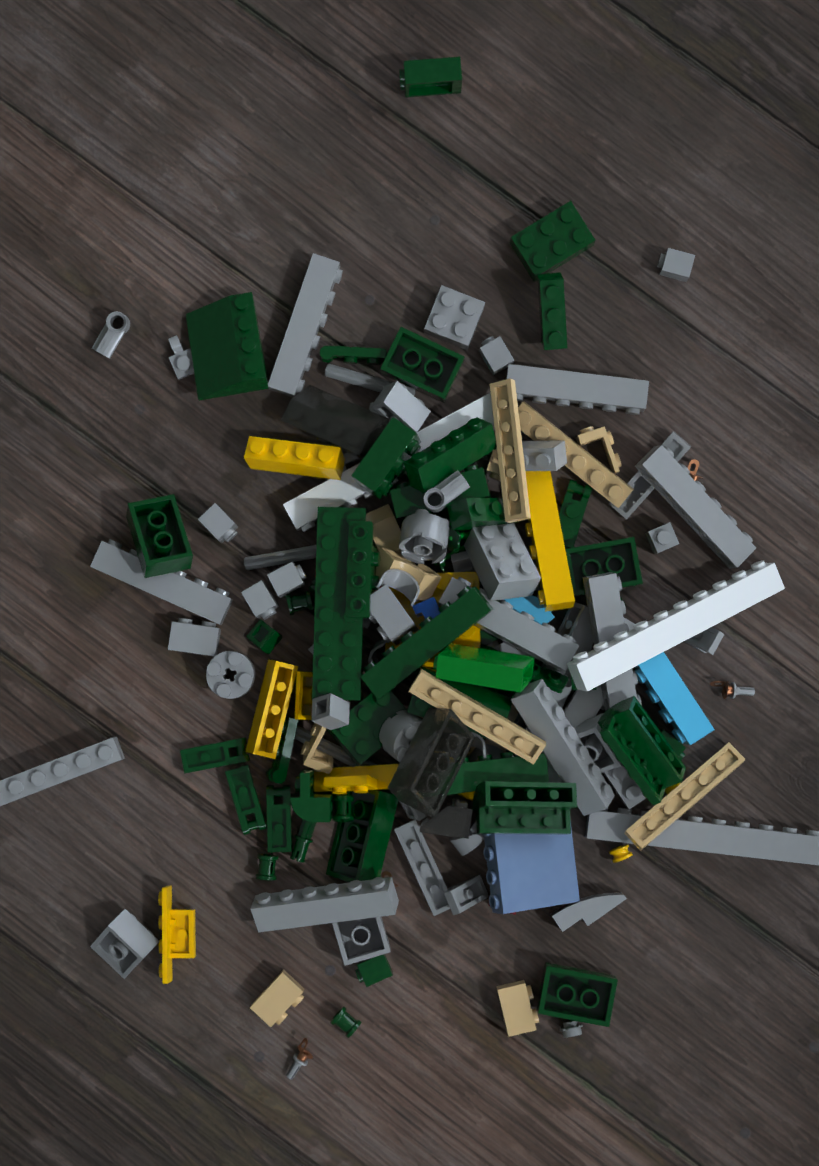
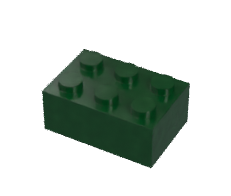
M569 201L510 238V245L533 282L537 281V274L552 272L593 247L596 240L572 201Z
M400 327L380 371L381 374L444 403L463 365L465 357Z
M392 417L351 475L359 486L381 500L383 495L385 497L388 496L390 490L394 487L392 483L397 476L401 477L406 471L404 461L421 449L419 445L421 441L417 433Z
M174 494L128 503L126 518L144 578L191 569L193 554Z
M634 537L565 549L574 597L586 595L583 577L608 572L616 573L617 577H620L622 588L643 584Z
M392 691L380 699H377L371 693L349 711V725L334 730L328 729L327 731L356 766H360L383 746L380 742L379 734L384 722L389 717L392 719L396 716V712L407 709Z
M545 962L536 1010L538 1014L609 1027L618 979L615 975Z

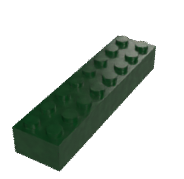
M318 507L312 699L331 693L343 700H361L363 618L346 617L345 610L349 522L366 521V508Z

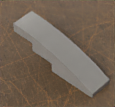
M674 431L662 444V446L668 447L673 452V458L677 462L691 448ZM639 471L627 483L634 490L619 508L611 502L609 503L626 520L655 489Z

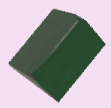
M262 619L258 621L246 636L266 654H270L282 639V635Z

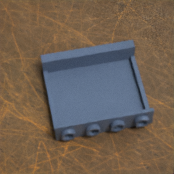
M572 829L571 834L568 835L482 834L485 840L484 857L487 860L488 867L486 878L490 885L491 893L489 904L493 913L507 914L580 902Z

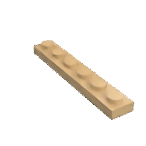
M510 378L491 383L490 391L505 522L513 523L530 519L531 515L515 380Z
M525 401L520 404L518 411L521 431L534 441L565 440L567 464L565 466L619 508L634 489Z
M423 669L420 670L409 688V692L533 765L546 746V741L437 679Z
M728 742L665 796L661 803L656 804L630 826L624 834L641 851L745 761V758Z

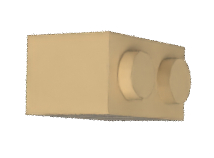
M283 969L251 1004L250 1009L270 1027L274 1023L279 1025L288 1015L285 1011L291 1005L295 1008L304 998L302 995L304 988Z
M521 980L496 986L508 1036L535 1031V1023H539L536 1008L531 1009L530 1000L534 999L531 985L526 986L525 981Z

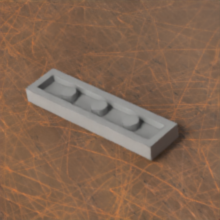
M412 820L395 828L394 831L433 916L449 910L450 906L444 894L448 891L447 886L417 821Z

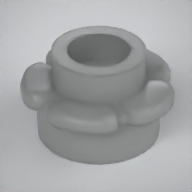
M573 1020L564 1022V1027L560 1028V1031L563 1032V1037L568 1038L581 1035V1027L583 1025Z

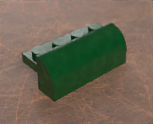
M424 666L420 667V670L423 669L436 677V670ZM440 679L506 719L508 718L512 704V695L485 686ZM412 694L407 709L408 713L462 731L474 732L483 738L489 739Z
M635 696L618 702L600 717L597 723L601 727L600 734L603 741L610 746L616 759L623 764L630 778L640 787L643 796L648 798L652 805L661 803L665 789L682 782L686 770L685 765Z
M304 769L295 779V790L300 793H295L290 797L292 808L305 821L330 822L333 817V793H314V770Z
M484 781L476 787L473 797V811H476L477 834H571L570 809L577 807L576 783Z

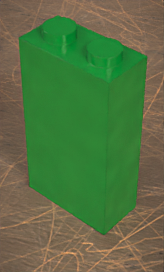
M451 643L435 657L433 668L436 670L437 679L521 693L532 681L535 657Z

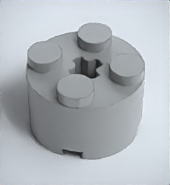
M418 509L415 511V514L407 516L402 522L399 542L402 556L418 564H424L425 560H432V563L443 560L447 552L449 521L445 518L429 514L425 509Z
M235 651L219 653L210 661L206 670V680L210 689L216 695L227 699L239 698L247 694L252 688L256 676L252 661L245 655ZM228 669L237 672L234 676V681L226 679L225 675L228 674Z
M407 710L396 712L397 715L392 719L389 717L381 727L379 739L383 749L399 763L406 766L408 764L426 763L429 753L435 744L436 731L422 718L408 713Z

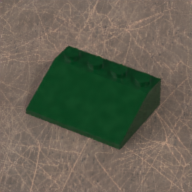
M252 292L227 296L186 314L199 401L269 389L256 306Z

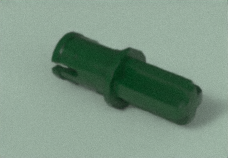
M302 820L299 833L295 835L297 839L290 859H297L296 861L302 863L305 862L309 844L313 843L311 838L317 822Z

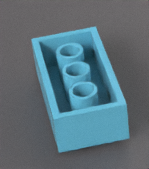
M664 652L634 667L638 682L644 683L648 688L645 692L651 702L658 703L661 708L658 712L665 723H671L674 730L671 732L677 741L682 744L692 745L715 730Z

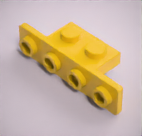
M399 764L338 767L332 768L330 774L314 771V792L347 794V791L368 793V790L401 788L402 766Z
M172 886L162 887V891L158 895L159 906H162V915L159 916L158 921L159 929L162 930V939L159 940V953L162 954V963L159 965V977L162 978L163 984L172 982V958L196 957L195 909H172Z

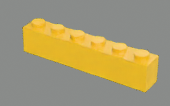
M525 471L531 515L528 523H525L527 537H531L533 544L529 546L530 556L532 560H536V569L541 577L539 581L541 590L538 591L539 604H544L545 612L573 608L575 598L551 471Z

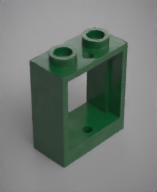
M460 57L404 61V69H399L400 90H405L406 98L461 93L462 71Z

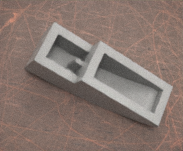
M622 892L591 895L581 898L580 902L568 903L550 914L563 932L581 919L589 926L627 898Z

